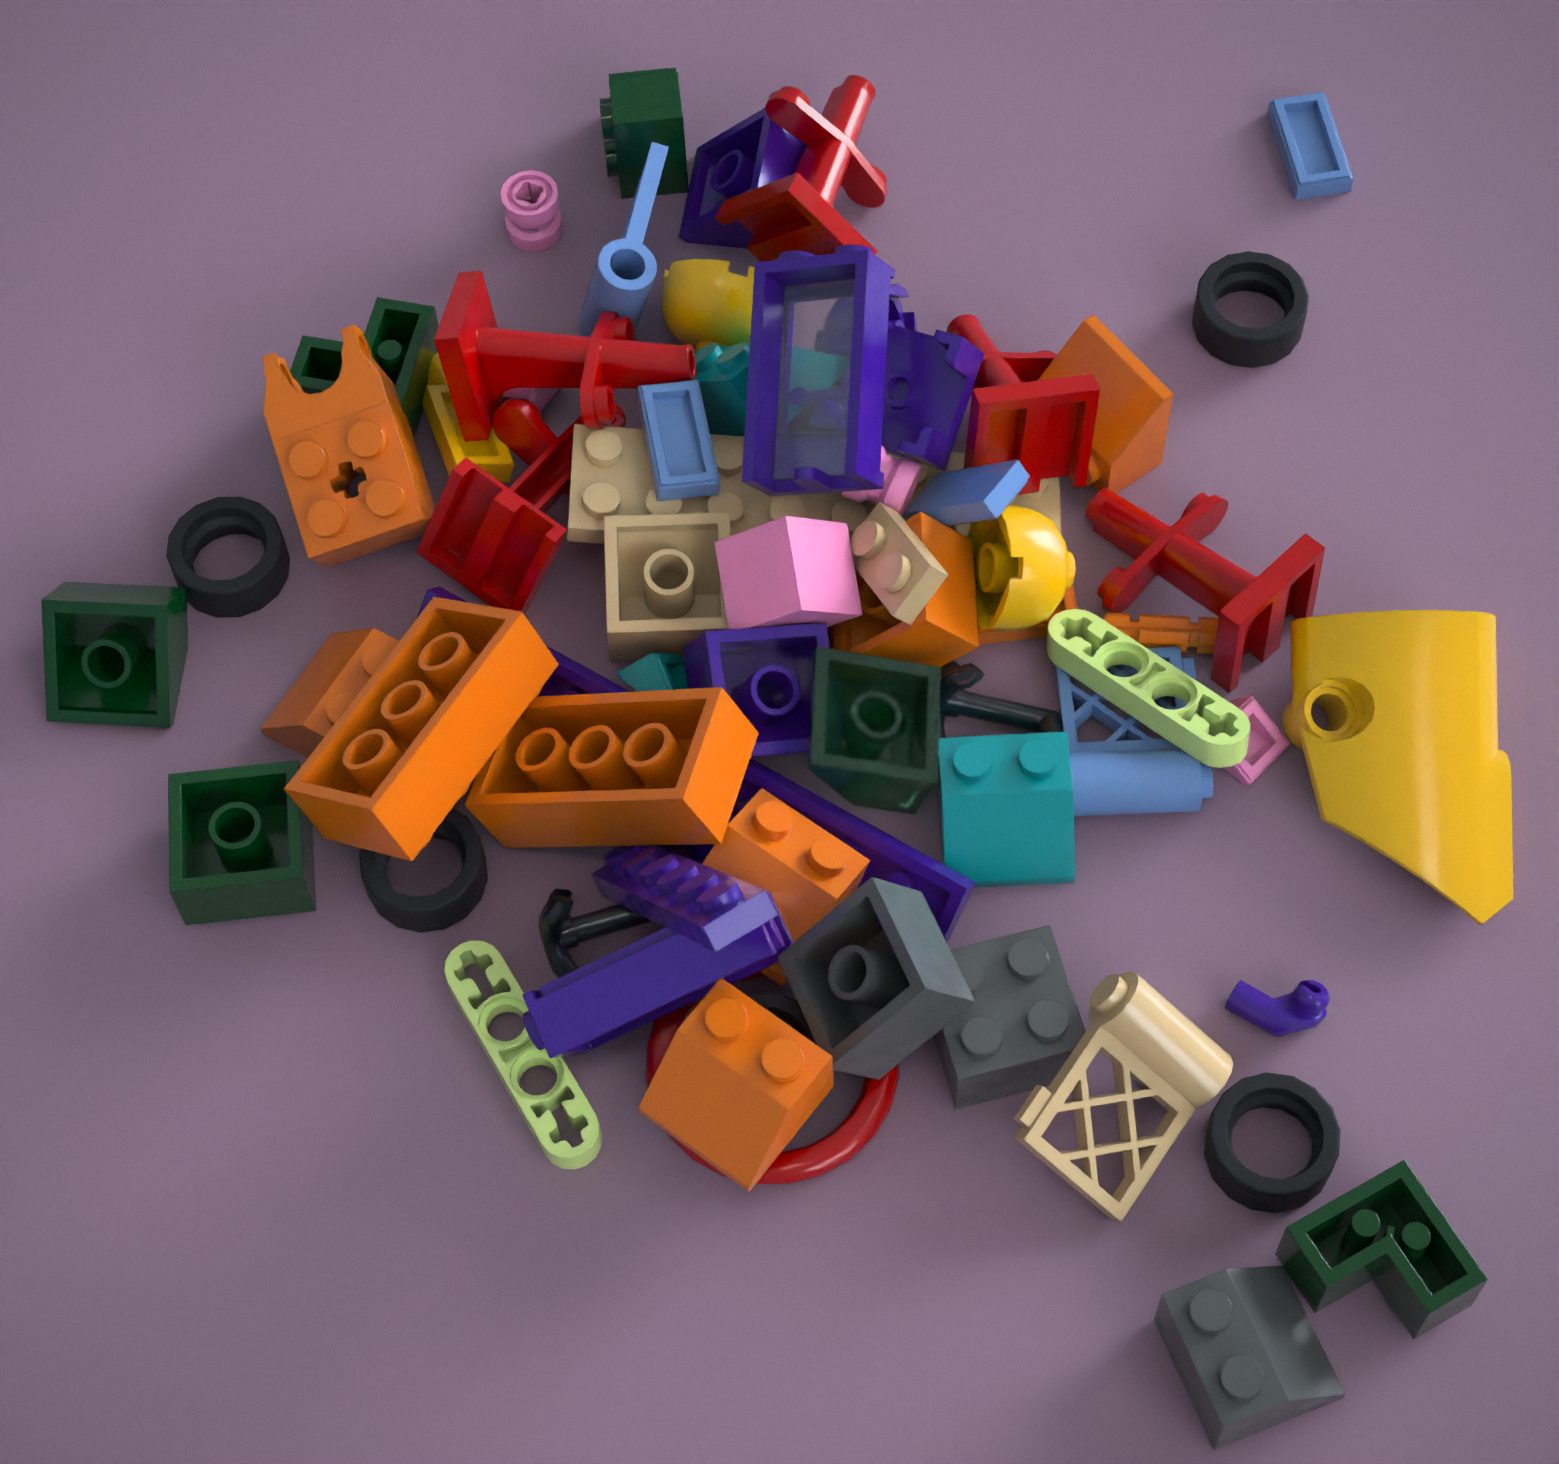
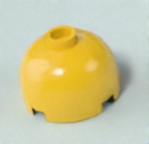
M689 259L671 263L670 270H664L661 289V313L667 329L682 344H691L695 348V353L712 343H717L719 346H733L740 342H746L750 345L755 267L749 266L748 275L745 277L729 272L730 261Z
M1008 505L997 519L971 523L967 537L973 540L978 627L994 629L995 631H1013L1029 628L1049 618L1062 601L1066 589L1072 586L1076 571L1074 556L1070 551H1067L1066 542L1054 522L1030 508Z

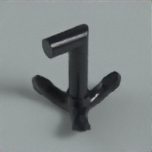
M953 660L936 669L928 678L922 727L928 749L936 761L937 738H947L944 728L945 716L957 718L960 715L1036 733L1063 732L1060 714L1049 709L964 691L966 688H971L985 675L980 668L972 663L960 666Z
M554 889L539 915V933L552 972L560 978L579 969L572 960L569 949L579 947L581 942L653 921L620 904L571 918V915L568 914L574 902L571 900L572 892L567 889Z

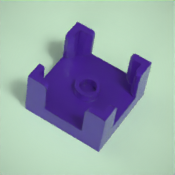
M849 306L841 331V336L849 342L852 341L853 306ZM888 321L882 446H884L886 454L899 458L907 456L923 463V465L943 471L946 470L984 356L982 351L962 336L936 330L934 336L893 325ZM850 366L842 389L849 388ZM848 399L838 400L837 403L834 401L818 402L811 425L823 432L847 430Z

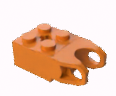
M354 324L341 329L343 347L341 351L342 368L339 378L332 387L321 393H304L300 384L292 377L285 359L278 357L276 352L262 356L266 378L263 413L308 559L328 568L424 535L435 510L407 416L402 410L395 385L374 360L362 330ZM361 474L366 477V480L358 484L359 495L353 496L349 493L350 485Z

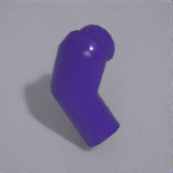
M1240 980L1225 1004V1009L1268 1034L1281 1037L1315 1028L1326 1017V1007L1329 1004L1330 996L1327 989L1321 983L1314 980H1303L1293 992L1276 998H1272Z

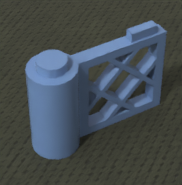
M655 142L651 143L630 207L622 239L609 242L598 255L579 315L578 327L582 336H591L603 311L617 312L620 318L629 317L632 321L634 335L636 333L657 274L655 257L643 244L667 156L668 146Z
M1180 647L1147 648L1197 681L1194 658H1182ZM1054 664L1062 731H1067L1074 789V817L1198 812L1201 809L1202 799H1211L1213 797L1212 767L1197 761L1166 739H1152L1138 729L1143 725L1132 716L1126 721L1104 706L1108 701L1098 693L1091 697L1071 683L1070 674ZM1121 664L1113 665L1107 669L1110 674L1118 677H1131L1138 673L1135 668ZM1172 696L1160 697L1154 701L1158 706L1171 710L1180 709L1187 705L1182 699L1172 697V705H1170L1167 701ZM1073 703L1080 707L1075 713ZM1093 716L1113 730L1114 733L1106 741L1078 742L1076 730L1088 718Z

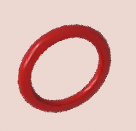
M759 971L736 983L767 976ZM702 999L654 1021L646 1047L645 1081L647 1088L677 1029ZM899 1064L879 1080L865 1077L860 1096L846 1119L830 1134L814 1143L781 1152L756 1184H791L821 1176L853 1158L876 1135L892 1107L899 1080ZM668 1134L669 1138H671L692 1160L718 1173L721 1176L727 1177L718 1169H716L707 1161H705L703 1158H701L692 1150H690L681 1142H679L677 1139Z

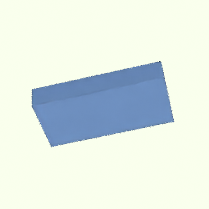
M1325 92L1269 100L1268 118L1294 199L1299 200L1351 192L1353 176Z
M699 381L638 386L636 399L657 501L719 495L720 478Z
M1019 460L937 473L903 514L909 519L922 512L946 526L997 519L1025 486L1030 476Z

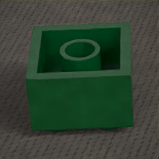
M299 760L168 774L169 892L185 925L316 911L313 824L284 790L300 769Z

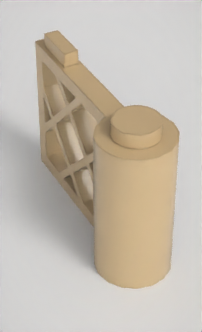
M1132 971L1123 973L1120 976L1111 974L1095 987L1089 998V1005L1091 1006L1089 1022L1091 1025L1049 1087L1046 1089L1042 1085H1036L1013 1118L1022 1125L1014 1137L1018 1142L1107 1217L1122 1222L1195 1109L1208 1103L1220 1092L1230 1077L1233 1068L1232 1057L1137 973ZM1099 1051L1112 1062L1115 1092L1089 1096L1086 1069ZM1131 1079H1132L1137 1085H1139L1140 1088H1134V1089H1132V1087H1131ZM1072 1092L1073 1099L1066 1100ZM1151 1096L1168 1112L1152 1135L1137 1137L1133 1099ZM1117 1102L1121 1140L1094 1145L1090 1107ZM1074 1110L1078 1148L1058 1151L1041 1136L1058 1112ZM1144 1147L1141 1153L1139 1154L1138 1148ZM1122 1151L1125 1177L1111 1196L1098 1184L1096 1156ZM1079 1159L1080 1169L1070 1160Z

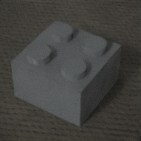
M875 877L868 879L778 956L816 1044L833 1056V1070L879 1080L975 1003L971 991L922 892Z
M1047 925L950 949L975 1000V1003L933 1036L955 1109L1030 1091L1036 1085L1049 1086L1086 1032L1051 926Z

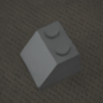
M1283 1266L1228 1268L1161 1294L1154 1321L1213 1450L1344 1398L1345 1392Z

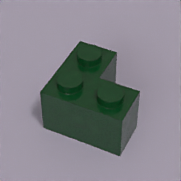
M676 67L609 74L610 98H600V114L603 140L615 139L612 142H604L607 176H619L621 199L634 198L652 142L669 147L656 196L687 193L689 185L679 77Z
M377 297L364 336L374 360L395 385L402 410L407 416L414 438L424 409L422 401L426 385H428L430 363L434 354L438 353L434 342L439 327L435 306ZM302 336L290 372L292 377L300 384L304 393H321L332 387L339 378L342 368L341 351L343 342Z
M1405 1159L1288 1225L1275 1253L1314 1313L1369 1281L1374 1280L1413 1339L1470 1307L1488 1280L1483 1270Z

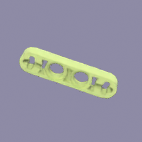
M1080 609L1064 610L1055 614L1049 621L1046 650L1049 659L1084 685L1207 766L1217 768L1231 767L1240 763L1247 755L1251 724L1248 716L1241 709L1089 611ZM1121 664L1135 668L1138 673L1131 677H1118L1110 674L1107 669L1113 665ZM1172 696L1182 699L1187 705L1180 709L1171 710L1158 706L1154 701L1160 697Z
M474 940L459 944L448 955L444 968L448 986L456 1004L547 1159L553 1165L562 1169L575 1170L587 1166L596 1158L601 1149L602 1134L596 1113L563 1058H549L546 1049H537L530 1039L526 1028L517 1038L510 1041H499L488 1033L492 1019L499 1014L512 1012L523 1018V1013L529 1011L522 996L524 992L502 955L493 945L484 941ZM475 963L480 970H485L489 988L493 993V996L489 997L486 1001H483L482 994L476 983L471 978L466 979L464 968L468 965ZM541 1065L553 1069L557 1074V1081L554 1087L547 1093L530 1095L519 1087L520 1078L529 1068ZM561 1105L571 1127L575 1130L583 1128L581 1131L583 1142L579 1146L572 1148L566 1140L556 1143L560 1139L557 1122L551 1112Z

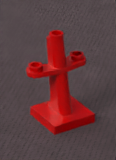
M858 75L847 76L841 86L832 90L821 115L810 106L809 98L797 88L784 86L779 91H774L769 95L765 105L768 117L805 143L807 146L794 174L724 200L715 216V219L721 225L738 220L754 235L747 249L760 262L779 259V254L786 251H804L815 256L834 254L836 247L848 244L869 247L872 249L873 254L876 255L877 250L833 208L840 185L850 199L869 208L880 207L884 203L888 192L886 186L887 179L884 173L877 167L870 165L855 146L870 104L876 94L874 86L867 79Z
M482 270L458 273L434 338L465 442L488 440L493 426V414L499 408L503 393L510 389L580 388V409L585 426L591 429H603L604 423L614 422L616 403L613 389H637L638 386L693 381L696 376L695 354L691 344L672 345L635 341L631 319L629 317L620 318L617 312L603 311L590 337L498 328Z
M965 314L953 319L949 323L946 332L964 337L984 353L970 395L971 405L963 469L1019 460L1030 477L1017 495L1039 492L1041 479L1069 476L1074 487L1086 486L1100 395V387L1093 374L1038 381L1058 354L1047 350L1036 353L1000 352L981 326L977 317Z
M509 399L505 401L493 414V429L497 437L530 467L508 488L468 458L463 459L452 469L416 553L490 606L521 611L525 614L567 532L565 527L550 518L546 513L564 493L570 496L574 424L585 425L582 414L557 438L542 421L539 409L532 402L526 399ZM616 404L615 420L611 422L612 426L609 427L624 428L626 416L622 408Z
M1108 487L1101 489L1088 503L1085 517L1094 523V532L1135 559L1126 570L1122 567H1116L1103 579L1097 591L1098 597L1103 600L1102 607L1111 613H1121L1131 605L1157 575L1219 617L1210 679L1228 693H1231L1238 686L1241 661L1244 655L1250 652L1263 663L1280 647L1284 619L1289 614L1296 619L1313 616L1325 547L1305 533L1259 576H1255L1199 543L1200 540L1210 535L1224 518L1228 509V501L1218 495L1209 497L1205 493L1198 494L1186 506L1181 519L1170 526L1120 497Z

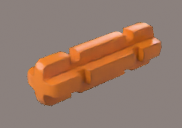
M1109 612L1104 614L1103 620L1146 648L1180 647L1181 653H1187L1188 647H1196V653L1214 654L1219 617L1198 616V622H1189V616L1138 614V620H1131L1129 613Z

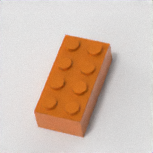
M433 597L289 781L284 790L325 839L413 861L420 850L429 843L433 833L458 799L467 792L470 783L493 752L504 742L506 735L528 705L539 695L543 685L559 664L523 612Z
M722 687L536 697L508 732L501 746L493 752L476 775L465 806L505 848L721 844L759 733Z

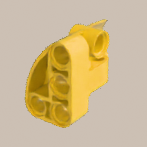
M1391 610L1332 614L1293 620L1290 623L1292 700L1289 701L1283 710L1282 726L1289 741L1298 748L1303 749L1321 820L1388 857L1450 900L1478 925L1483 924L1513 900L1511 767L1507 754L1503 750H1498L1496 617L1490 613L1474 611ZM1312 703L1318 704L1327 713L1329 719L1327 731L1322 730L1313 721L1311 715Z

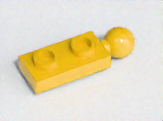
M435 353L430 363L428 385H426L422 404L448 475L450 476L452 469L463 459L468 458L498 481L509 482L514 462L508 447L497 437L493 426L488 440L464 441L439 355Z

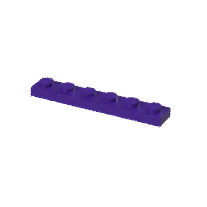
M656 845L618 846L605 855L604 861L606 865L591 873L602 896L714 952L719 951L778 915L765 889Z

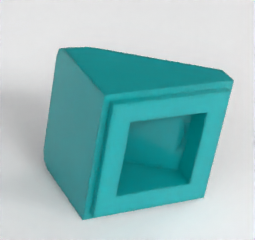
M651 653L617 672L624 682L637 691L688 689L683 656L679 653Z

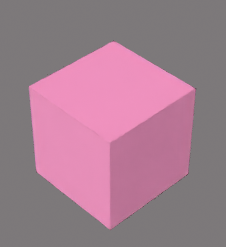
M783 516L714 542L728 629L826 623L827 627L863 615L847 523Z

